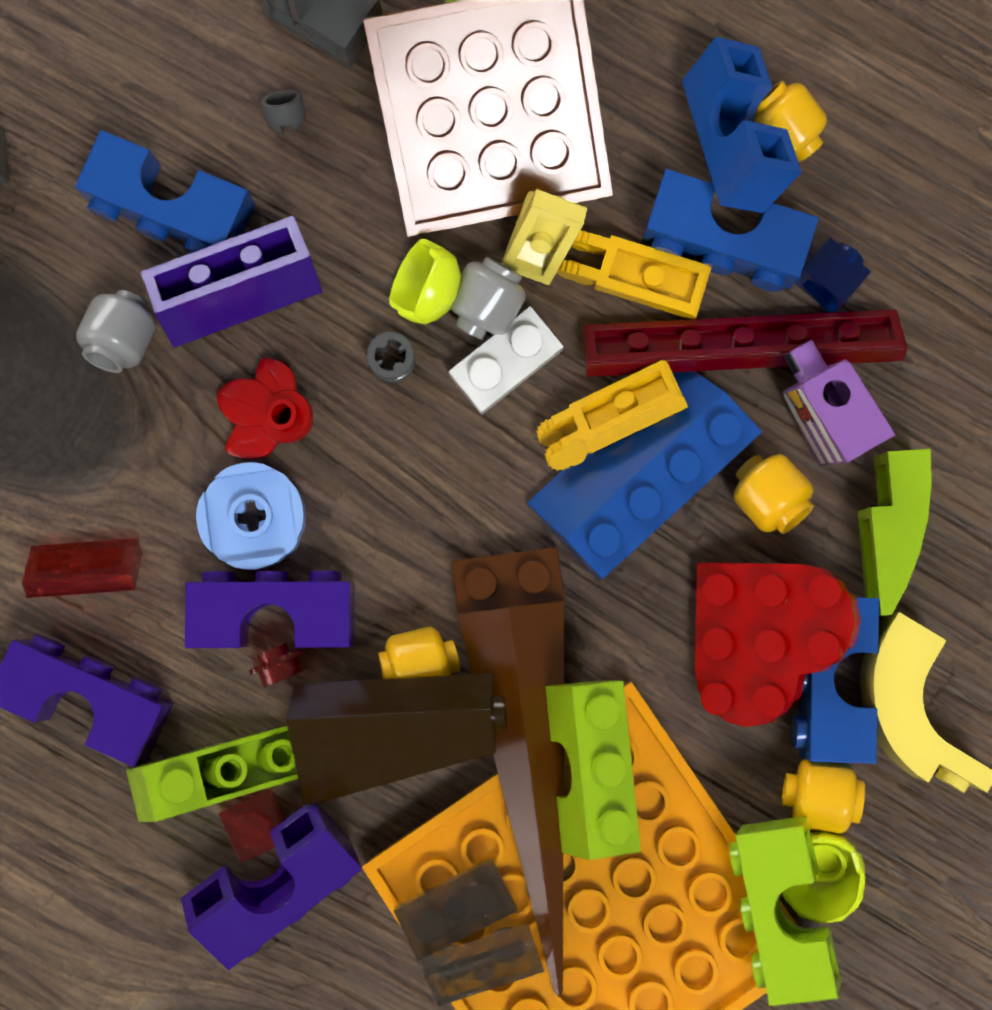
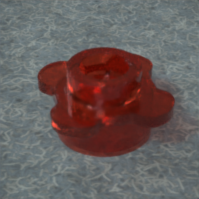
M287 643L265 651L257 655L260 665L250 669V675L258 674L263 688L299 674L304 671L298 656L304 654L303 650L298 649L290 652Z

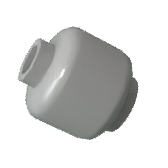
M487 256L482 263L478 261L469 262L461 273L459 290L456 299L451 305V310L459 316L455 325L479 339H483L486 332L496 335L505 334L526 299V292L519 284L522 276Z
M118 290L116 294H100L94 297L76 333V340L83 349L82 356L84 359L97 368L112 373H120L123 368H132L139 365L156 328L153 316L145 309L146 302L138 295L125 290Z

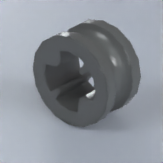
M385 332L377 335L370 342L367 349V361L372 373L378 379L387 383H397L406 379L412 373L415 366V353L410 341L404 335L396 332ZM390 345L400 346L398 348L399 354H406L405 362L395 363L393 371L382 369L385 365L383 360L377 361L378 353L388 352Z

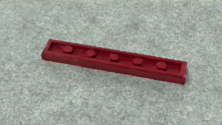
M897 309L583 325L582 335L587 377L632 375L661 360L667 361L672 373L789 367L783 355L811 339L826 365H831L845 359L851 364L904 361L908 350Z

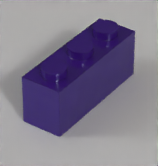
M294 215L141 271L154 313L173 348L323 292Z

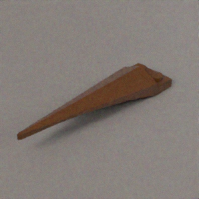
M558 547L454 560L452 561L458 609L457 615L472 674L493 673L495 696L505 695L507 729L497 730L496 753L493 756L553 990L560 997L563 992V853L556 797L564 796V747L559 742H551L545 686L564 684L565 598Z

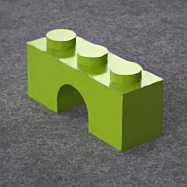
M587 681L545 686L551 742H559L565 748L572 774L569 795L556 797L562 853L586 860H594L641 852L623 681Z
M794 817L742 825L735 835L736 842H730L729 851L735 876L744 877L747 897L741 898V914L746 932H755L759 953L752 954V969L757 988H766L769 1006L838 999L841 977L830 926L810 929L799 927L785 916L780 905V894L792 886L815 883L819 871L807 817Z

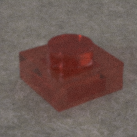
M272 789L219 813L240 864L275 848L270 831L285 820Z

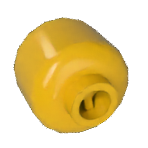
M780 81L773 85V88L759 104L754 122L787 129L797 160L801 162L812 155L823 144V140L819 135L827 124V115L803 84L793 83L787 86L783 81Z
M783 454L772 455L766 459H763L760 455H755L746 461L735 475L740 481L734 490L733 500L763 532L768 533L779 530L781 534H785L802 522L813 510L814 505L810 500L814 493V488L811 482Z
M424 627L393 635L386 642V651L378 653L383 679L451 676L452 673L460 672V663L454 641L443 642L440 633L433 627Z
M803 759L797 768L796 774H785L782 806L792 807V818L807 817L810 830L843 834L848 830L851 823H860L865 799V781L857 779L855 770L851 765L839 762H811Z

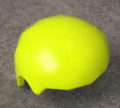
M427 239L418 240L409 250L394 279L389 296L390 306L396 309L400 316L413 323L426 325L441 318L451 309V305L456 299L462 275L457 258L440 245Z
M825 831L813 832L811 835L819 870L815 883L792 886L783 891L782 895L784 900L802 918L819 924L840 922L854 912L862 902L866 882L865 864L862 854L856 849V845L845 836Z

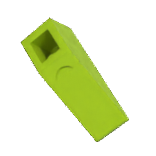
M287 726L126 769L138 822H157L298 779Z

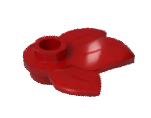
M263 357L258 364L255 380L246 378L234 379L224 384L217 391L216 398L219 409L229 421L236 424L225 445V451L232 456L252 460L265 458L279 443H295L305 437L312 428V406L303 395L297 393L296 377L292 369L279 360ZM289 407L291 417L287 423L281 425L279 422L280 415L285 408Z

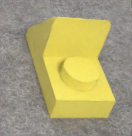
M538 189L535 192L529 191L522 205L502 264L521 276L550 285L584 225L587 208Z

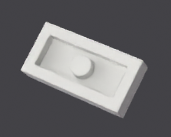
M530 306L514 319L505 334L493 335L448 372L449 376L482 415L563 351L564 346Z

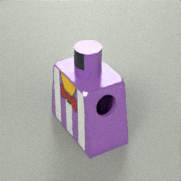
M812 339L783 355L798 383L782 392L783 397L819 466L848 463L895 436L889 423L849 361L845 359L827 366ZM823 391L826 393L827 402L823 397Z

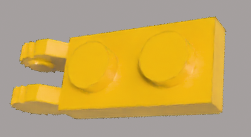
M580 230L572 247L594 255H605L601 269L572 260H563L556 274L565 279L583 285L595 286L594 290L687 319H695L712 267L613 235L609 239Z
M661 360L570 404V408L551 416L549 420L545 419L543 423L541 422V425L537 427L538 431L536 433L540 444H543V447H548L544 454L548 467L551 466L552 470L563 471L566 468L569 469L570 466L582 463L588 452L591 454L688 408V405L667 361Z

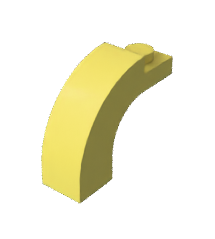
M893 612L892 615L882 616L879 621L878 653H864L860 674L862 705L873 707L877 710L878 744L897 766L914 778L929 783L938 767L939 769L935 777L962 793L966 792L968 786L988 793L992 786V769L943 740L931 726L925 712L923 703L925 680L947 640L900 612Z

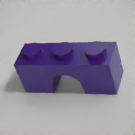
M284 571L255 572V582H234V572H202V582H186L185 648L249 647L250 622L260 609L268 605H277L291 616L295 628V648L355 647V583L342 581L341 571H310L309 582H288V572Z
M34 634L32 640L21 639L11 641L0 665V708L36 723L51 719L60 699L70 691L76 692L87 699L94 715L93 726L85 746L133 767L148 762L174 704L160 697L163 691L162 688L136 677H133L129 684L111 676L114 670L113 666L89 656H83L81 662L62 654L65 645L39 634Z
M318 803L304 805L270 831L281 863L274 874L259 881H245L234 875L224 865L181 898L188 932L228 971L244 958L255 954L264 943L288 925L300 920L309 909L333 891L344 887L353 876L362 870L350 838Z

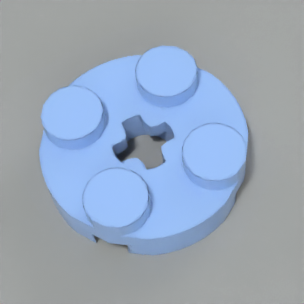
M240 463L222 470L214 477L215 480L208 486L206 492L202 493L196 510L197 529L204 545L218 559L235 568L261 570L280 563L297 550L300 538L305 530L306 509L300 491L285 474L261 463ZM255 502L258 510H265L266 519L260 521L258 530L250 532L247 524H239L237 520L238 514L246 512V503Z

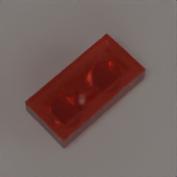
M138 538L31 546L21 582L26 597L38 598L135 590L142 557Z

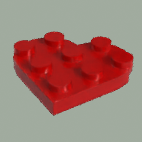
M697 563L695 674L703 708L710 714L718 715L725 722L743 727L770 724L786 714L793 702L801 697L806 674L829 670L832 668L831 666L840 662L848 649L853 648L857 642L861 623L856 597L854 594H850L844 582L834 576L833 572L828 569L806 564Z

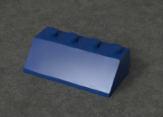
M695 371L673 372L688 408L591 454L588 452L582 463L561 471L527 502V505L597 581L603 580L762 433L761 429L725 391Z

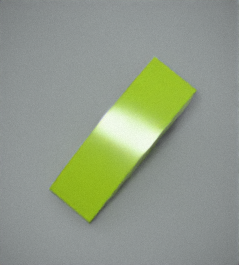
M931 449L888 451L874 457L878 507H869L858 511L865 598H879V616L893 614L908 586L920 555L928 522L931 497Z

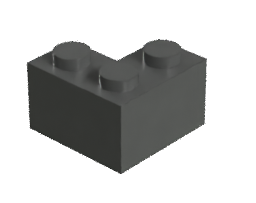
M259 0L265 16L349 69L367 44L363 18L383 15L380 0Z

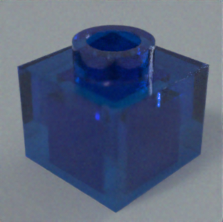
M830 237L803 268L801 276L795 285L831 313L836 312L849 299L872 271L863 265L864 259L856 249L844 242L837 243Z

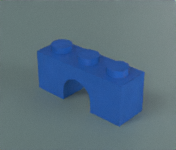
M715 37L682 79V84L720 206L764 213L802 172L788 130L754 122L759 104L773 88L760 48Z
M100 130L74 187L89 202L87 206L89 211L113 222H117L119 215L137 222L136 230L158 241L165 242L168 235L186 242L184 249L189 253L244 234L256 206L248 190L198 170L190 189L183 196L174 200L157 199L153 196V185L161 165L151 151Z
M669 169L665 170L641 241L642 243L651 245V248L680 257L685 256L701 261L703 264L712 267L710 272L714 274L728 276L735 272L751 277V283L764 290L779 292L782 288L790 290L801 276L819 217L772 203L764 213L759 214L755 228L752 231L744 234H732L721 229L712 217L711 202L715 192L713 183Z
M856 597L861 619L856 644L853 648L848 649L843 659L854 653H878L879 598ZM840 662L831 666L832 668L827 671L806 674L800 697V715H794L791 723L792 745L794 748H799V757L811 762L877 764V708L849 705L840 698L834 685V674Z

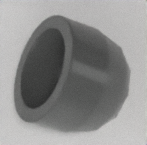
M291 89L280 90L270 93L261 99L260 103L264 118L269 127L277 133L283 134L284 126L291 125L292 131L295 132L303 124L305 107L301 92Z

